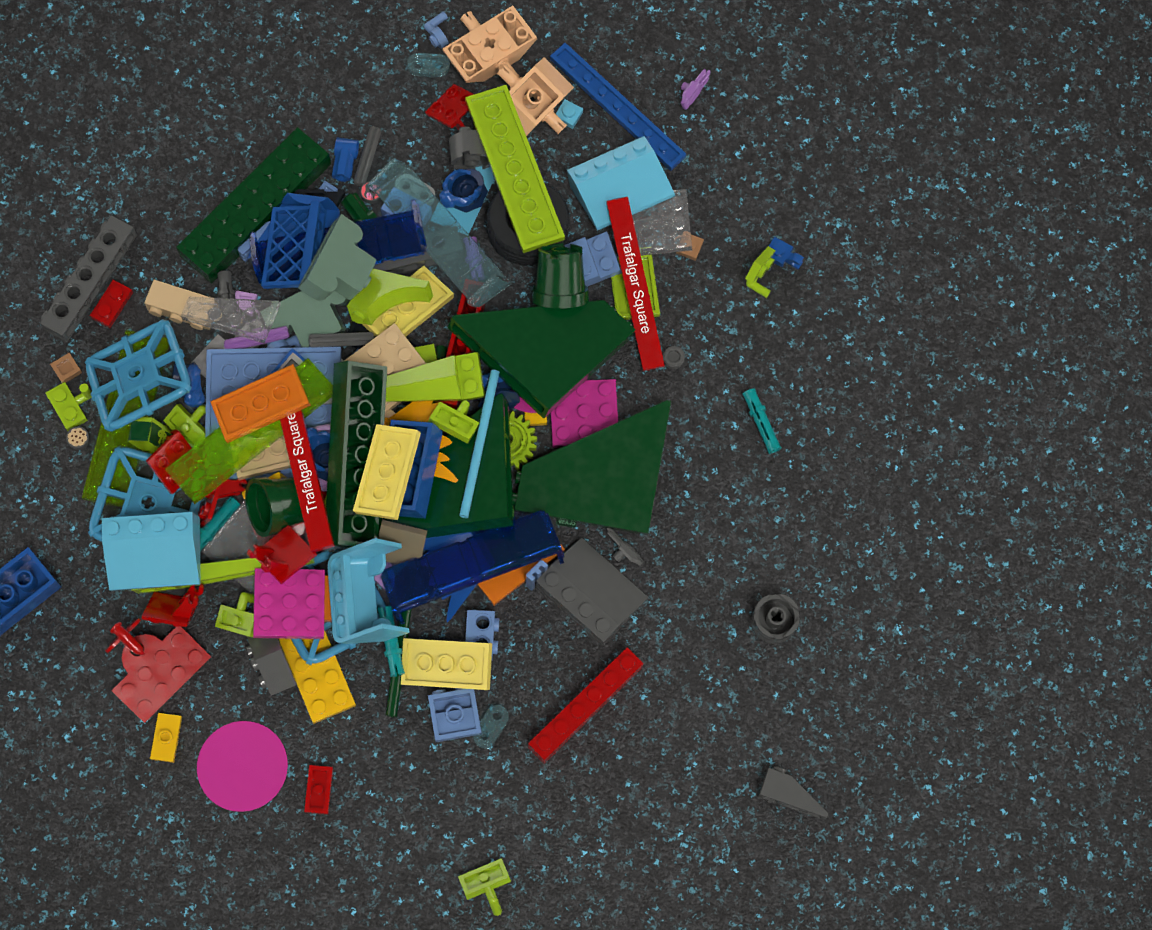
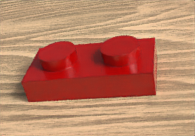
M112 280L90 314L91 319L111 328L133 294L132 289Z
M309 765L305 813L329 814L333 767Z

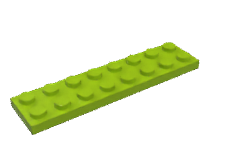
M507 85L465 97L467 107L522 252L526 253L542 246L565 240V235Z

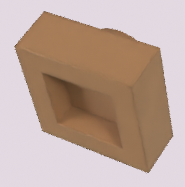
M684 232L676 254L696 261L704 239Z
M70 353L50 364L62 383H66L82 373Z

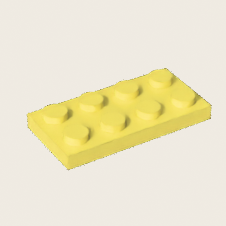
M423 266L410 277L429 281L433 293L430 303L421 301L403 303L382 313L372 325L363 323L362 325L377 337L395 323L406 337L452 300L454 293Z
M376 424L353 512L361 515L398 520L421 434L418 430Z
M403 638L402 663L405 674L401 675V685L490 690L492 643Z

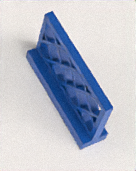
M311 201V205L273 207L261 283L263 289L299 287L324 237L327 211L320 201ZM309 212L308 218L302 223L296 219L302 213ZM279 214H288L290 216L282 224L278 223ZM295 221L299 226L289 234L285 228ZM304 230L306 232L305 238L297 243L294 237ZM283 231L287 236L277 244L275 237ZM292 240L296 246L286 254L282 248ZM280 250L284 256L274 264L272 256ZM301 250L303 257L295 263L291 257ZM289 260L293 266L283 273L279 267ZM298 269L300 271L299 280L290 281L288 277ZM277 270L281 276L276 281L269 282L270 275Z

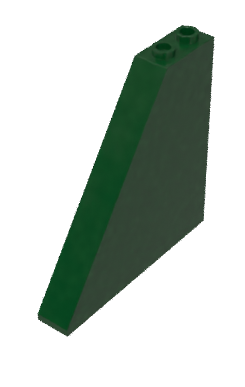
M604 300L590 301L583 306L574 308H547L540 306L454 315L448 325V329L469 349L479 353L480 359L488 367L499 371V377L543 419L620 350L636 331L628 320H625L612 305H609Z
M503 393L494 397L468 518H462L459 514L478 428L468 444L450 434L446 436L452 443L439 449V452L448 456L450 460L440 463L448 468L458 481L455 483L434 476L426 519L399 516L398 520L379 517L378 539L382 520L427 530L426 538L513 526L509 403ZM483 407L470 418L480 423Z
M666 400L523 465L522 471H517L515 484H519L518 493H513L512 497L515 512L648 535L671 401Z

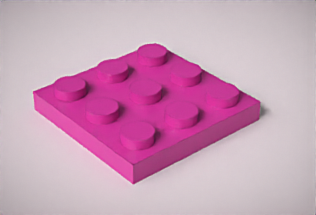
M616 379L586 380L563 404L551 412L553 448L565 447L618 423Z
M255 568L253 638L324 639L325 570L300 569L283 584H280L269 572L265 573L261 568Z

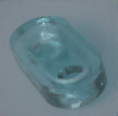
M415 53L408 58L407 66L409 72L414 76L443 77L450 70V61L443 54ZM416 65L422 66L419 69L415 68ZM439 65L443 66L442 69H437L436 67Z
M494 705L490 707L480 721L481 733L487 732L489 738L483 740L480 735L473 736L474 742L479 748L488 749L492 747L507 725L509 714L503 706ZM500 713L502 717L500 720H494L493 715Z

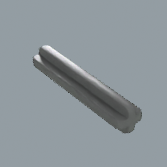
M375 126L369 128L354 177V184L362 187L366 183L378 145L381 129Z
M372 332L309 335L308 342L311 348L364 346L374 339V334Z

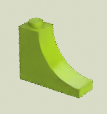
M372 269L369 275L371 281L366 288H363L350 300L347 308L352 321L358 324L372 325L382 313L394 306L415 301L430 303L433 293L429 281Z

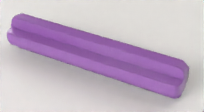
M287 326L226 339L224 347L225 349H243L287 339L289 337V330Z

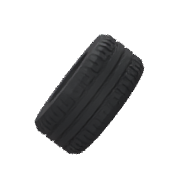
M544 182L565 235V240L557 243H563L564 246L569 234V209L560 192ZM498 191L490 201L487 211V232L492 246L500 256L511 263L514 262V264L518 263L524 266L538 265V249L523 253L516 233L509 228V215L500 191Z

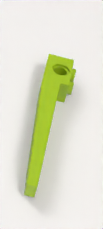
M256 558L200 564L201 584L205 585L255 575V568H261L262 564ZM314 558L310 560L306 565L315 563ZM191 585L131 590L141 594L189 588Z

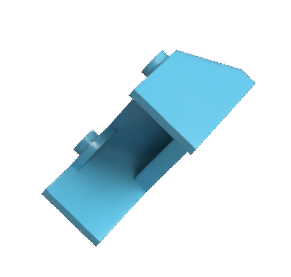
M374 538L337 552L329 558L328 579L332 631L336 642L343 644L384 642L409 633V628L393 626L388 619H378L374 576L384 571L386 567V554L401 549V543Z

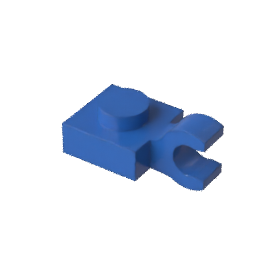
M774 237L769 247L776 250L772 256L775 259L774 263L783 267L786 262L799 270L804 257L797 253H791L793 246Z

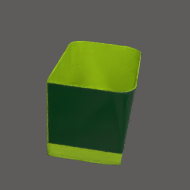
M141 417L131 423L128 442L144 452L153 454L167 440L166 436L172 435L171 431L173 430L153 417Z

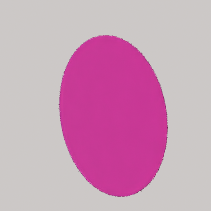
M250 721L229 723L213 732L203 744L197 761L198 780L206 796L216 805L237 812L251 811L271 801L282 788L288 769L287 754L278 736L269 728Z

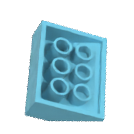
M645 136L567 170L570 188L597 231L611 225L607 201L628 197L631 213L634 215L675 196L667 176Z
M193 512L102 518V545L110 591L201 585L200 517Z

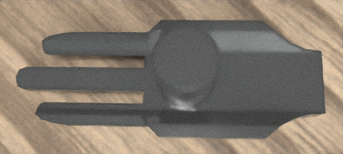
M606 528L608 535L618 545L619 550L613 555L618 562L626 556L631 562L639 566L645 563L630 544L623 541L613 529Z

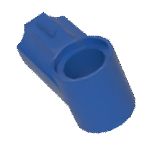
M336 138L332 178L341 182L351 181L354 159H357L359 151V140Z

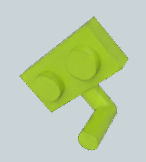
M769 246L754 261L745 278L747 280V287L765 298L769 296L771 290L756 281L758 277L762 278L765 272L771 268L775 261L772 256L776 250Z
M65 382L46 392L48 399L67 431L88 421L79 406L81 403L92 398V391L87 384L80 385L81 394L76 397L73 396Z
M463 400L457 410L439 402L428 422L434 423L439 429L467 444L479 426V422L467 416L470 406L467 400Z
M176 404L163 421L172 430L180 431L194 451H198L205 442V428L198 421L206 414V405H200L191 415L181 404Z
M242 592L237 608L220 605L215 627L253 637L254 613L245 610L248 602L254 603V594Z
M502 858L458 876L467 900L485 893L493 914L498 916L502 913L494 889L511 882Z

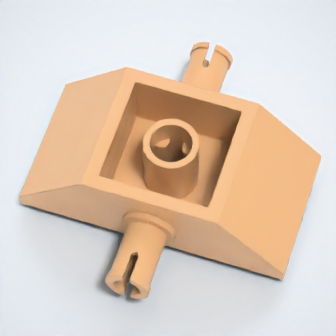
M514 6L509 7L480 25L471 11L467 12L468 17L464 14L460 20L470 32L444 47L443 52L466 83L486 81L496 75L506 64L520 77L511 65L520 60L537 40V37Z
M545 57L523 78H519L507 64L497 73L510 86L509 93L526 136L541 121H545L557 135L567 126L554 113V108L574 87ZM534 97L535 101H531L530 98Z

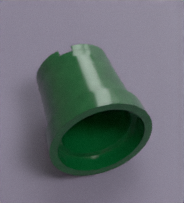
M555 243L538 249L536 286L533 288L532 296L534 304L547 308H574L589 302V291L585 285L582 247L570 244V248L563 247V243Z
M262 477L249 480L245 492L246 509L251 525L258 535L267 537L278 533L288 525L292 526L304 522L293 477L280 479Z

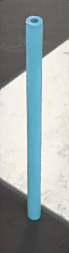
M491 370L459 514L462 518H468L500 373L497 370Z

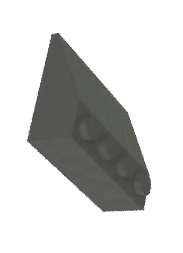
M583 538L579 539L559 557L536 581V588L602 647L649 598Z

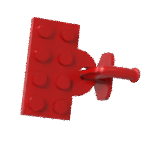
M137 618L126 629L122 626L121 622L116 623L110 632L114 633L117 637L104 651L109 653L120 641L125 645L121 659L123 667L128 674L111 691L145 723L211 656L182 627H175L162 641L148 634L133 637L129 632L141 621L140 618Z

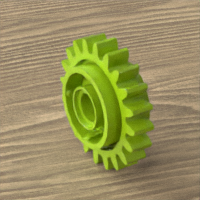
M512 411L509 417L510 439L513 441L510 444L511 466H514L518 471L519 463L527 464L526 457L533 459L531 451H536L537 446L532 443L537 442V436H531L535 433V428H529L530 420L523 423V415L521 414L516 419L515 412Z

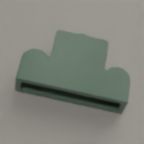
M342 214L331 224L298 289L313 299L322 301L334 290L348 300H352L363 288L367 287L371 281L369 275L376 263V259L356 246L363 237L362 230L357 224Z
M335 290L322 301L315 300L303 291H300L260 313L269 330L287 326L289 334L294 330L302 347H310L308 340L311 334L345 332L346 328L335 305L344 306L350 300Z

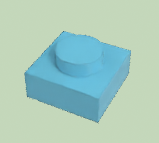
M564 99L556 115L568 127L573 129L583 113V108Z

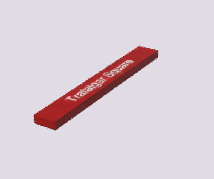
M628 197L607 201V207L633 327L636 330L635 336L643 371L662 368L665 365Z
M300 410L280 419L310 551L315 553L335 547L303 410Z

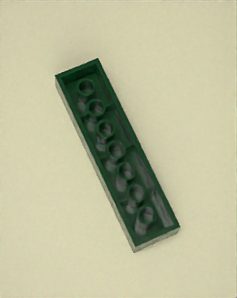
M297 127L176 247L180 257L212 284L218 278L217 273L225 271L239 257L238 247L265 223L271 222L273 207H280L287 193L294 194L297 189H307L331 165L329 153Z
M355 361L334 363L326 511L336 547L350 548L378 538L379 517L356 514L353 512L376 424L384 425L387 366Z

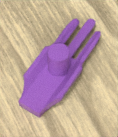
M704 69L695 81H691L690 84L686 82L682 84L681 89L684 92L681 105L683 109L687 110L698 97L702 88L709 80L710 70L706 72Z

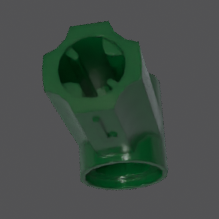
M357 193L349 194L341 202L342 207L353 222L361 228L363 238L382 226L376 214L367 208Z

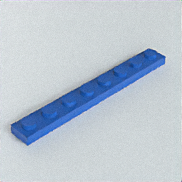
M564 43L550 55V60L635 139L645 136L658 160L670 171L686 158V153L569 45Z

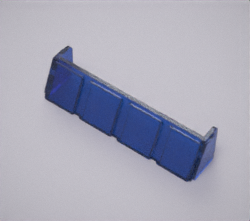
M415 199L411 200L412 211L354 222L361 228L363 233L362 239L356 246L376 259L375 264L426 253L428 247L419 204H416ZM330 227L325 228L324 237L327 234ZM250 232L252 265L258 283H262L268 240L258 242L255 232ZM306 232L299 233L294 237L297 243L305 238ZM286 236L275 238V242L278 244ZM291 240L282 250L287 254L296 245ZM280 250L272 256L274 264L284 256ZM299 250L291 259L296 263L303 257V252ZM287 260L279 269L285 273L293 264ZM297 269L288 279L290 281L298 280L300 278V271ZM276 270L270 275L269 282L276 281L281 274Z
M540 510L514 520L513 526L490 529L468 537L463 542H455L426 553L418 559L413 558L386 568L382 572L381 579L396 620H399L402 625L405 624L402 615L404 611L555 554L559 563L563 564L565 556L548 513Z

